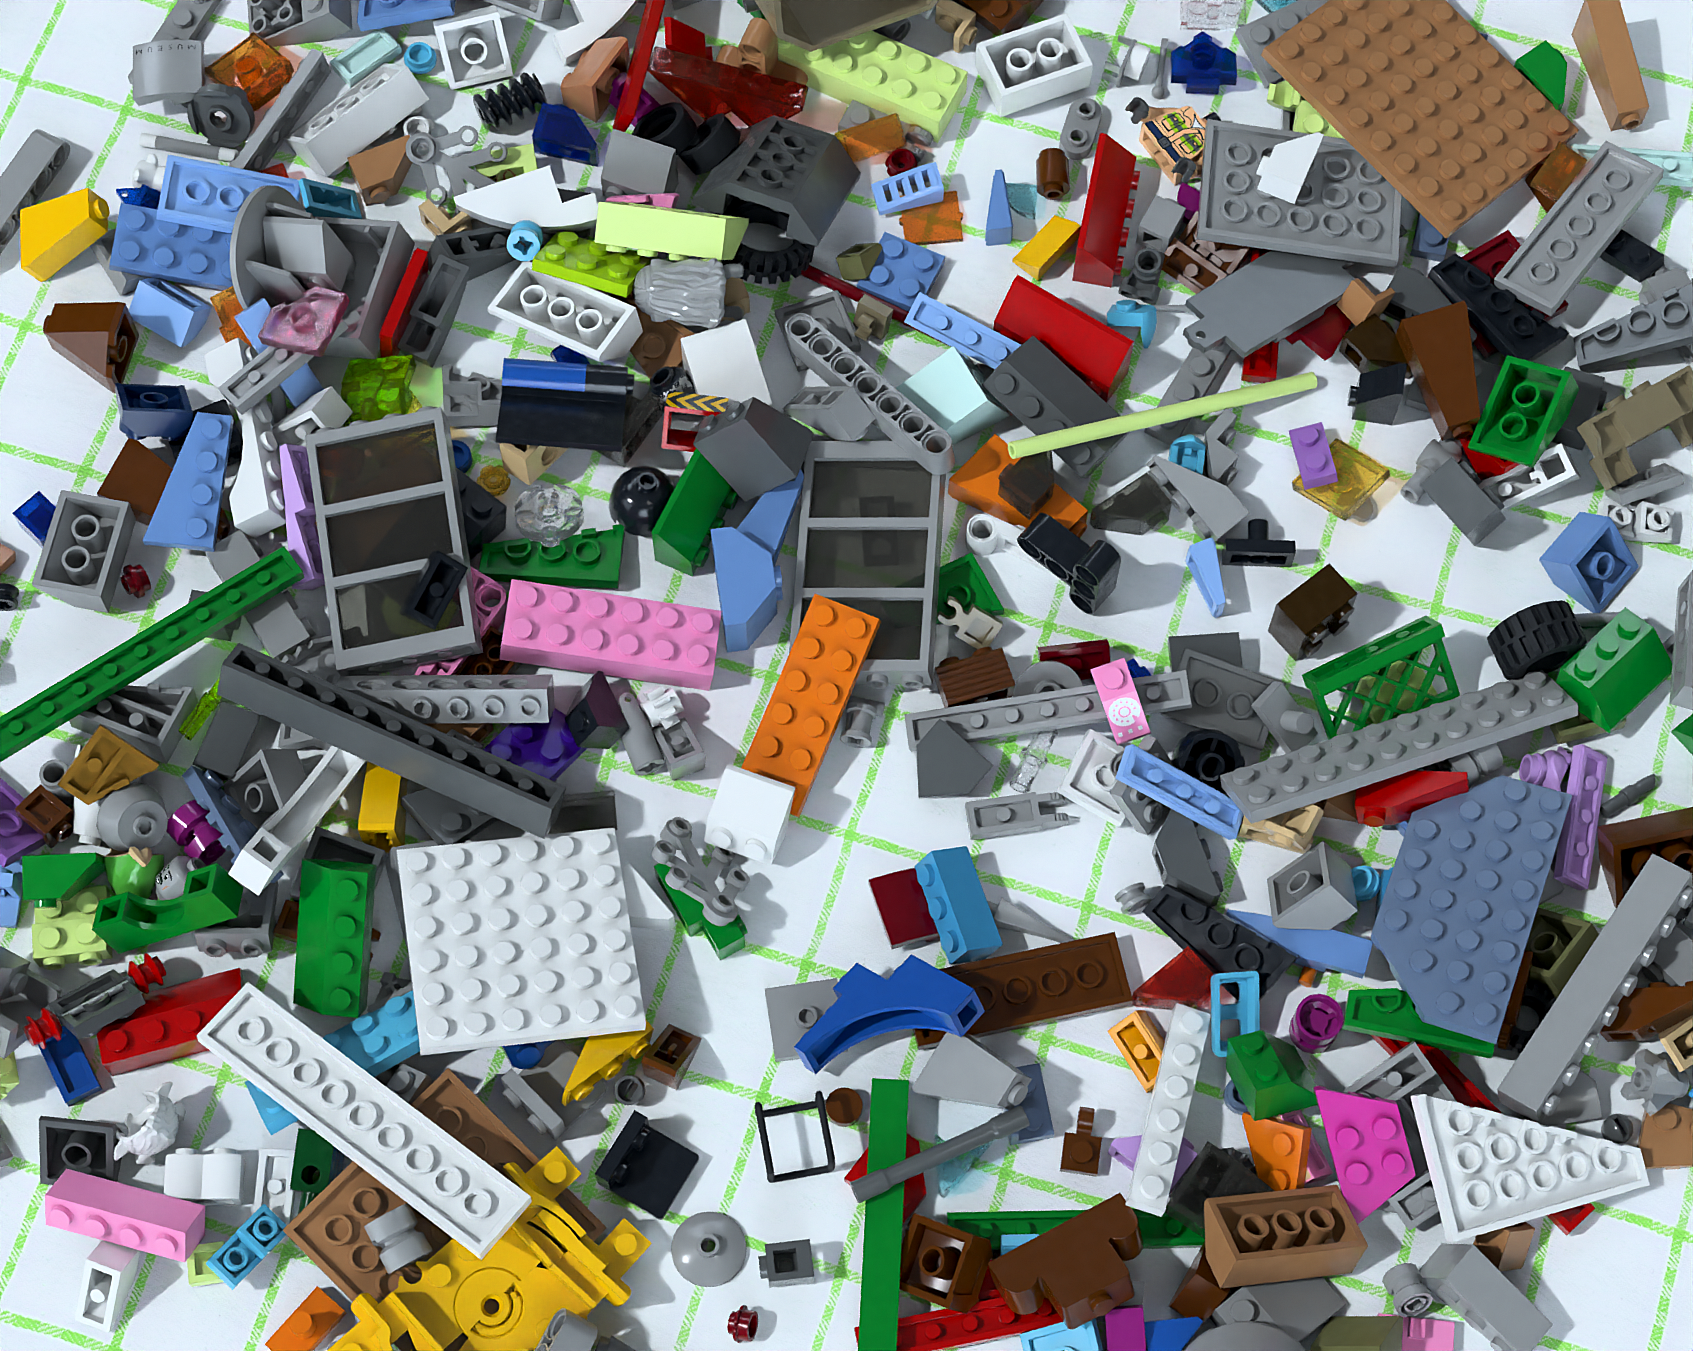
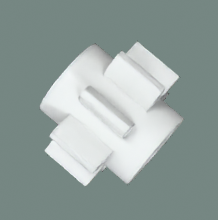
M656 685L643 693L647 701L641 703L640 708L652 728L660 724L666 730L680 722L676 714L683 711L684 708L676 692L671 687L664 691L661 685Z

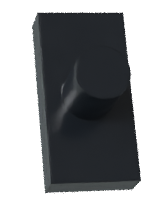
M1252 519L1248 521V539H1225L1222 550V565L1291 567L1296 554L1295 541L1269 540L1268 521L1265 519Z

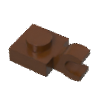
M1080 1107L1076 1134L1065 1132L1060 1163L1061 1172L1097 1177L1102 1137L1091 1136L1094 1108Z

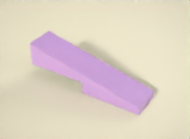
M286 443L279 446L288 550L304 574V578L293 584L292 589L314 590L325 585L318 529L315 525L316 520L314 516L316 513L308 453L305 446Z

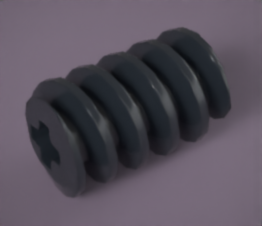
M522 73L520 75L521 84L515 78H511L509 80V89L503 83L498 84L497 94L490 88L486 89L485 99L480 94L473 96L474 106L487 131L489 124H492L497 131L501 130L500 119L502 118L509 126L512 125L511 114L513 113L520 120H523V109L525 108L532 115L536 114V103H539L544 110L548 109L545 93L534 73H532V77L528 73Z

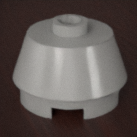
M129 783L118 790H113L106 794L98 803L100 809L96 827L102 840L114 850L128 852L130 847H136L139 850L145 847L152 848L161 841L166 833L168 819L163 799L149 785Z

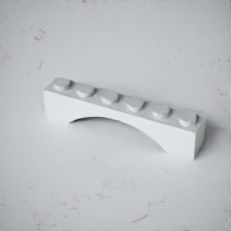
M236 338L204 354L209 382L217 388L258 356L254 347L249 346L240 338ZM266 396L243 415L237 411L242 427L243 450L238 476L229 496L234 526L254 538L286 524L284 494L281 482L282 472L276 455L278 445L272 433L270 422L272 421V413L267 406Z
M331 746L290 800L267 824L258 830L242 849L228 875L259 896L367 766V761Z

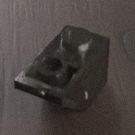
M1052 450L1024 456L1015 465L1012 463L1008 464L998 477L1000 480L998 495L1028 520L1052 498L1054 488Z

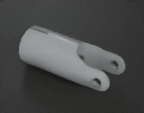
M623 693L619 697V707L623 712L629 729L621 736V740L635 774L647 775L663 767L665 760L644 712L639 708L636 698L630 693ZM628 698L631 702H625L624 699Z

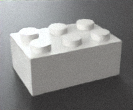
M1067 13L991 38L976 45L975 66L1000 117L1090 86L1093 64Z

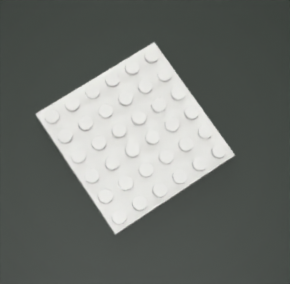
M615 828L547 834L545 839L538 836H527L397 850L420 1055L645 1030L646 1020Z

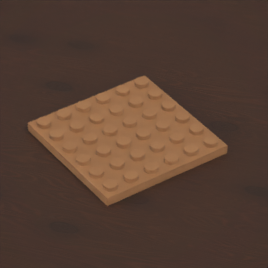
M449 1068L410 1104L512 1183L513 1181L502 1170L503 1166L514 1162L526 1174L540 1161ZM354 1161L282 1230L352 1302L359 1294L369 1293L380 1303L398 1288L400 1276L410 1284L419 1282L422 1277L421 1270L415 1265L416 1262L388 1275L379 1257L382 1247L373 1246L364 1226L407 1202ZM568 1188L555 1198L566 1213L585 1230V1235L593 1241L607 1229ZM409 1205L418 1221L414 1227L415 1231L424 1233L433 1250L428 1255L417 1260L427 1262L453 1238ZM527 1223L528 1225H530V1226L534 1227L535 1229L541 1231V1230L538 1229L537 1227H535V1226H533V1225ZM549 1237L559 1248L561 1247L551 1237ZM539 1263L536 1266L540 1268H545L541 1263ZM495 1299L487 1300L484 1305L485 1311L489 1314L496 1313L499 1310V1303ZM408 1331L393 1343L400 1351H411V1349L416 1351ZM462 1333L444 1351H459L468 1337Z

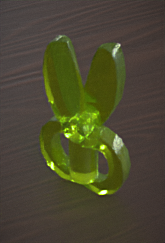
M219 678L208 693L205 692L199 703L179 728V733L187 740H192L212 711L214 712L220 704L219 701L222 697L217 695Z

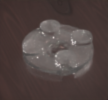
M542 484L533 486L525 490L515 502L514 518L516 528L526 538L541 542L545 547L559 545L561 540L575 534L584 523V511L579 494L572 488L562 484H553L554 488L542 489ZM555 511V514H553V515H543V513H542V512L551 513V512Z

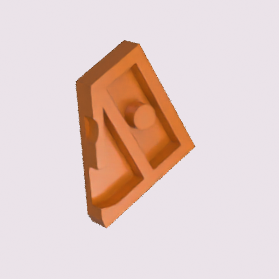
M1244 1112L1242 1120L1262 1193L1304 1188L1312 1128L1274 1117L1254 1121L1249 1112Z

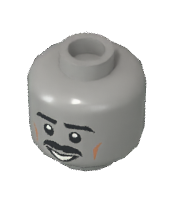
M175 857L156 876V894L159 900H170L182 896L187 873L206 867V864L196 857Z

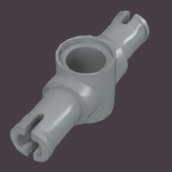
M1450 438L1444 441L1440 439L1438 442L1433 439L1425 447L1416 461L1415 474L1400 491L1403 498L1410 503H1416L1425 493L1420 486L1422 482L1451 457L1458 464L1462 462L1463 447L1460 440Z

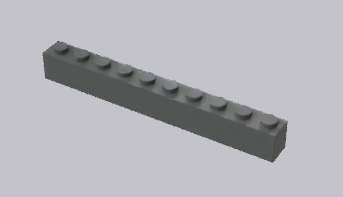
M238 643L222 663L217 695L540 838L545 839L559 817L566 787L243 644Z

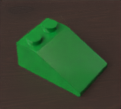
M1507 355L1469 442V450L1533 468L1567 420L1580 388L1572 373Z

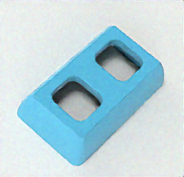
M1257 971L1216 973L1211 977V1047L1213 1053L1218 1057H1227L1228 1040L1222 1041L1220 1039L1221 1021L1238 1019L1239 1035L1260 1030L1259 973ZM1237 982L1239 986L1238 1001L1233 1004H1221L1220 985Z

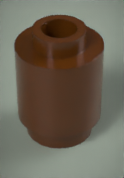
M1059 148L1042 150L1039 153V158L1036 160L1037 192L1049 200L1060 199L1070 190L1069 160L1065 156V152Z

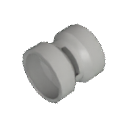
M1403 1263L1391 1268L1386 1272L1382 1280L1388 1294L1394 1296L1393 1304L1398 1314L1403 1317H1412L1424 1312L1429 1308L1433 1300L1427 1286L1421 1284L1422 1276L1418 1268L1412 1263Z

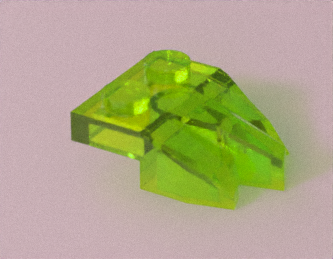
M413 355L389 356L376 359L360 358L349 361L341 382V397L353 413L343 424L344 427L359 420L368 422L381 420L384 416L392 413L408 414L413 400L409 386L417 366Z

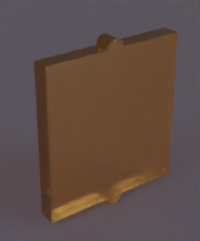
M957 191L944 192L942 202L902 210L899 224L903 226L904 240L916 245L963 242L961 227L963 213L959 212Z

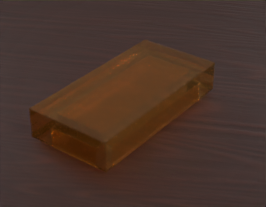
M897 113L834 133L854 163L907 146L899 114Z

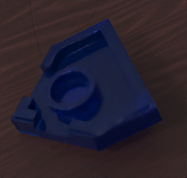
M1201 31L1193 37V41L1184 47L1179 46L1171 52V83L1185 84L1186 93L1218 94L1220 85H1236V54L1227 47L1222 49L1212 42L1210 35Z

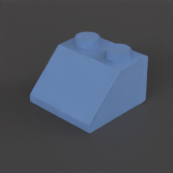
M1585 512L1577 514L1539 559L1553 584L1592 613H1600L1639 567L1611 517Z

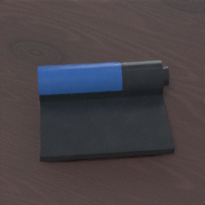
M504 358L496 443L621 452L626 394L633 395L634 374H628V367Z

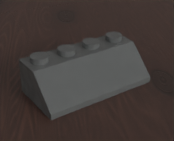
M1035 336L1029 338L1004 359L982 384L989 393L1036 436L1121 416ZM1130 432L1052 451L1081 478H1089Z

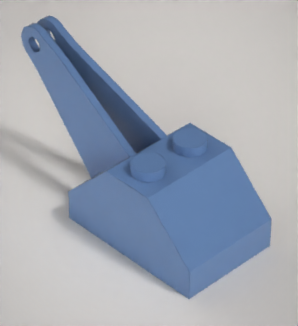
M801 469L797 477L793 479L795 481H788L765 492L737 529H734L732 526L711 529L713 561L727 653L748 650L776 616L777 601L783 600L780 565H775L803 488L804 475Z

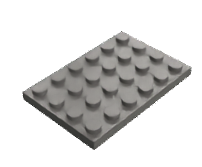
M1211 119L1207 120L1204 136L1196 239L1396 267L1399 257L1402 195L1346 139L1323 136L1295 204L1258 190L1257 188L1262 176L1257 175L1256 172L1263 156L1270 157L1275 145L1310 134Z

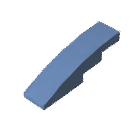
M1227 910L1226 916L1299 955V958L1294 962L1296 964L1325 972L1326 968L1361 979L1365 974L1373 945L1371 940L1332 929L1277 928L1272 923V916Z

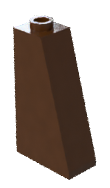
M1464 300L1401 320L1395 335L1442 441L1450 438L1461 440L1470 436L1481 417L1468 309Z
M128 438L98 490L97 495L98 497L129 502L136 521L149 526L173 468L138 440ZM223 508L220 511L216 543L226 538L230 532V523Z

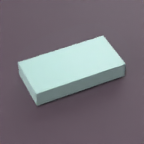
M384 28L375 29L331 60L330 65L338 76L351 88L383 63H388L401 54L402 49Z

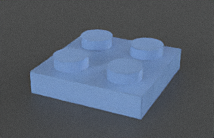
M884 232L878 243H881L882 250L874 267L866 279L858 281L857 287L909 312L919 292L927 296L929 295L945 263V256Z

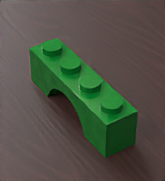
M215 863L188 872L183 895L175 899L151 900L131 892H125L100 900L92 931L118 954L238 917L244 887L228 875V872L220 864Z

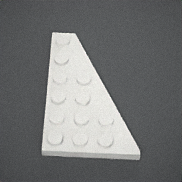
M1427 1094L1410 1096L1447 1242L1460 1241L1650 1185L1640 1148L1581 1135L1570 1130L1546 1126L1538 1122L1522 1120L1478 1107L1466 1106L1454 1101L1427 1096Z

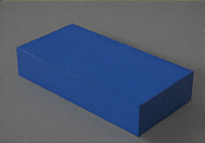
M63 1026L60 1041L50 1037L46 1040V1049H42L39 1044L38 1046L65 1103L69 1107L102 1090V1087L79 1039Z

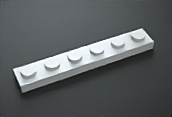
M1176 1003L1173 1008L1125 1203L1126 1206L1162 1217L1166 1210L1211 1019V1014L1179 1003Z

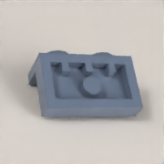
M1040 1063L1016 1067L1032 1078L1027 1086L1028 1092L1026 1097L1020 1104L1015 1106H1022L1030 1126L1008 1135L1010 1146L1054 1138Z

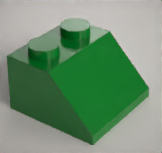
M1264 1030L1228 1038L1226 1070L1254 1121L1318 1105L1313 1088L1317 1085L1295 1046Z

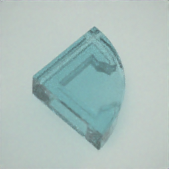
M1006 183L1009 205L1012 210L1025 218L1035 220L1037 185Z

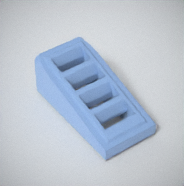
M936 162L913 168L871 184L879 215L942 202L944 197V187ZM930 181L931 186L926 188L924 182ZM916 184L918 191L913 193L911 185ZM903 187L905 196L900 197L897 188ZM890 190L892 201L887 202L884 191Z
M1213 537L1190 545L1185 562L1212 616L1218 618L1222 615L1226 602L1216 544Z

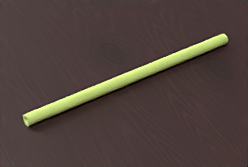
M1313 372L1011 441L1008 443V452L1012 459L1217 412L1226 408H1234L1315 389L1317 387V378Z

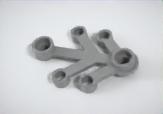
M463 126L457 132L437 138L426 132L415 133L406 143V154L411 162L421 166L427 186L426 198L433 204L440 205L446 201L447 191L443 186L439 185L434 163L446 169L455 197L467 193L464 180L478 188L497 183L470 167L489 161H504L508 155L506 146L500 142H493L487 148L454 158L441 152V150L459 144L465 146L476 144L479 137L477 130L471 126ZM465 130L473 132L474 137L472 141L465 142L462 139V134ZM421 143H426L429 151L426 155L421 156L417 151V147ZM500 146L503 149V154L500 158L492 156L491 150L493 147ZM435 188H439L442 191V198L439 201H434L431 198V192ZM457 206L455 208L456 215L460 213V211H458Z
M675 817L673 820L667 821L660 833L661 840L656 843L651 852V856L655 861L671 867L665 877L666 883L671 888L680 890L702 903L704 906L702 913L709 922L717 926H726L729 922L734 921L738 915V908L734 899L738 892H743L750 881L748 874L741 869H731L725 879L727 886L720 892L715 881L723 868L730 866L735 853L716 846L711 854L712 860L706 868L690 840L692 837L691 824L681 817ZM676 850H681L687 862L675 856ZM689 880H692L695 883L699 884L701 888L689 882Z

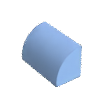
M147 278L139 280L129 313L134 321L175 345L184 347L201 331L212 307L163 279Z

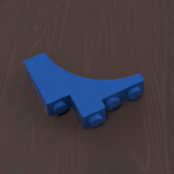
M912 954L902 965L896 968L888 980L856 963L833 987L838 1000L801 1037L794 1048L805 1068L817 1074L827 1063L848 1048L861 1041L890 1031L913 1028L935 1029L957 1035L961 1038L981 1017L985 1010L973 988Z

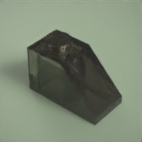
M1146 472L1094 507L1089 524L1094 529L1142 536L1151 529L1153 531L1161 529L1169 521L1172 502Z

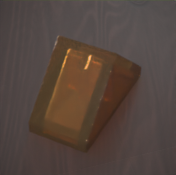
M1559 141L1529 185L1556 203L1591 159L1565 141Z

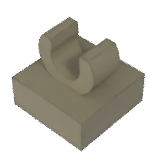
M864 294L857 304L853 325L858 327L854 335L864 341H867L871 335L882 340L888 333L894 309Z

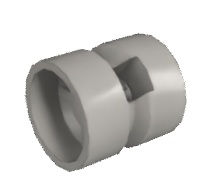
M1494 743L1436 762L1435 764L1438 771L1468 772L1470 788L1480 780V776L1486 777L1503 765V756L1497 744Z
M408 1203L387 1212L364 1226L373 1246L382 1247L379 1257L388 1275L401 1270L433 1251L424 1233L415 1231L414 1227L418 1221Z

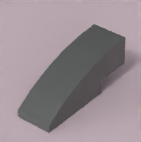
M439 254L409 313L412 319L397 346L403 355L433 368L459 309L471 271L470 267Z

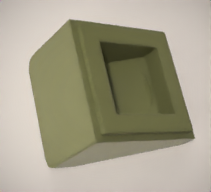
M881 243L855 244L839 254L836 260L842 278L844 280L866 279L882 250Z

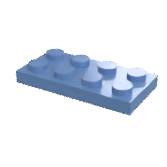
M125 203L120 204L109 270L235 293L230 272L231 233L157 220V209Z

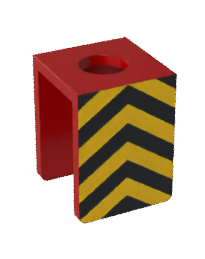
M669 391L664 408L661 448L694 452L696 449L693 442L698 432L671 429L672 412L704 416L713 414L716 416L727 409L729 399Z

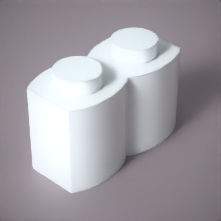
M193 1148L176 1149V1154L166 1155L163 1194L201 1205H243L245 1159L241 1154H236V1150L232 1148H216L213 1150V1154L205 1155L199 1154V1150Z

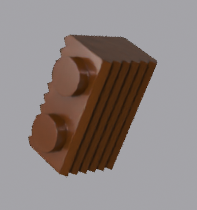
M983 647L974 651L971 657L961 660L956 656L942 660L934 670V679L944 708L1005 699L1007 697L1011 698L1013 696L1015 681L1002 648L993 650L992 647Z

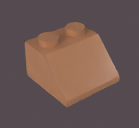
M623 36L599 39L595 41L590 49H586L581 54L578 66L572 74L568 73L564 77L560 86L564 106L597 123L610 105L608 100L613 89L611 86L613 80L620 73L628 72L630 65L628 39Z

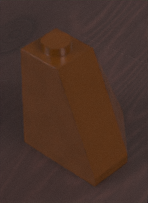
M55 303L51 315L46 316L43 324V333L46 335L53 350L112 393H115V383L123 384L139 338V333L126 303Z

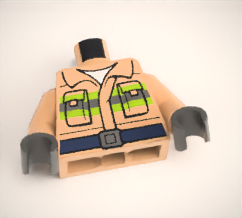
M1139 97L1133 98L1125 110L1133 113L1130 119L1133 124H1138L1139 121L1143 122L1139 142L1174 186L1181 181L1187 184L1190 179L1201 178L1205 126L1208 119L1221 121L1220 117L1215 112H1211L1205 117L1200 118L1190 106H1184L1179 109L1155 108L1148 106L1146 101Z

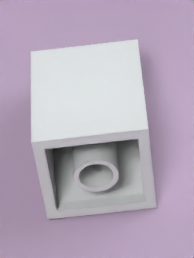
M746 319L680 339L683 370L690 376L696 394L728 398V407L734 402L739 401L742 403L752 397L773 407ZM700 415L702 420L707 417L704 415Z

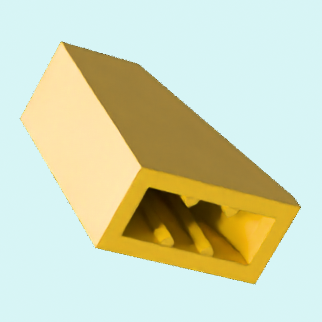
M85 188L21 209V269L40 282L46 281L108 232L110 210L107 202L91 189Z
M368 761L358 820V832L363 843L383 849L386 854H389L391 847L405 845L406 810L400 804L401 798L407 795L408 779Z

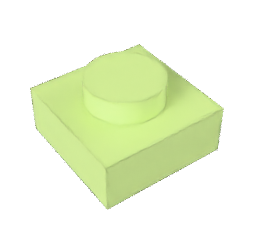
M224 1241L200 1244L187 1259L188 1280L191 1287L224 1282L206 1265L208 1259L225 1244Z

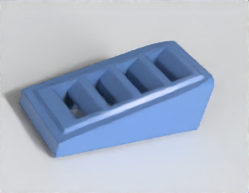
M1002 169L995 170V175L993 176L986 224V246L1011 244L1013 222L1004 171L1002 172Z

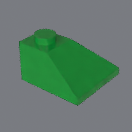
M95 852L22 856L23 900L34 902V908L38 909L57 908V901L70 900L105 872L104 855Z

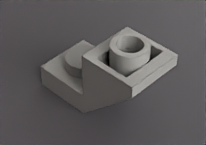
M1227 408L1208 428L1203 441L1206 446L1204 462L1207 478L1226 486L1234 480L1238 473L1235 467L1239 456L1227 447L1237 432L1234 429L1237 415Z

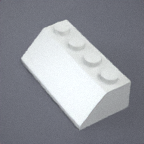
M383 63L283 139L316 174L333 177L346 168L345 163L348 161V157L371 149V143L379 137L385 138L397 129V123L404 118L409 119L417 115L422 110L421 105L428 101L429 98L408 66Z
M529 261L521 263L487 308L488 313L599 362L625 357L643 332L636 307L590 287L533 271L532 262Z

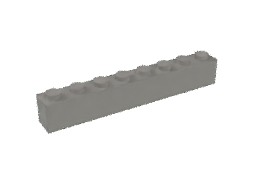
M1652 853L1497 1088L1501 1104L1539 1124L1545 1115L1550 1117L1554 1113L1560 1102L1558 1095L1563 1087L1573 1084L1580 1070L1578 1066L1584 1055L1590 1056L1594 1052L1599 1042V1036L1597 1035L1604 1025L1610 1026L1619 1011L1617 1005L1624 995L1630 996L1638 982L1637 974L1642 966L1648 967L1654 960L1657 953L1656 945L1661 937L1667 938L1671 934L1676 924V918L1674 917L1680 908L1686 909L1693 899L1692 873Z

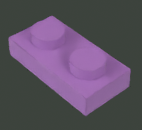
M1322 422L1289 430L1304 490L1338 482L1337 472Z

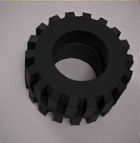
M1562 600L1548 601L1527 607L1503 620L1487 637L1488 644L1506 680H1516L1534 671L1543 670L1546 674L1562 667L1587 643L1570 604Z

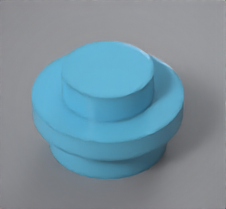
M423 42L411 44L404 54L405 66H408L410 71L415 74L428 73L435 67L437 62L434 49Z
M1357 866L1351 869L1356 901L1364 902L1375 897L1381 886L1379 873L1370 866Z

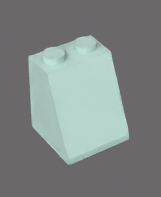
M954 346L896 387L900 393L950 435L952 445L1009 416L1004 406L982 386L986 378L977 364Z

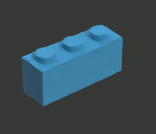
M967 846L931 851L914 866L917 872V880L922 886L928 903L929 913L935 922L940 936L941 947L945 951L950 965L984 960L1003 945Z

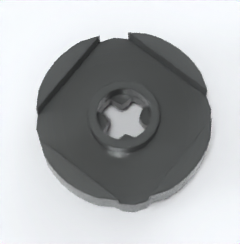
M209 84L199 88L187 109L190 126L197 135L201 132L204 137L208 138L207 143L210 145L229 149L239 146L248 138L255 125V115L251 104L247 100V94L243 89L239 87L232 88L223 84ZM217 111L223 112L227 116L226 122H223L221 117L215 116L214 113H217Z

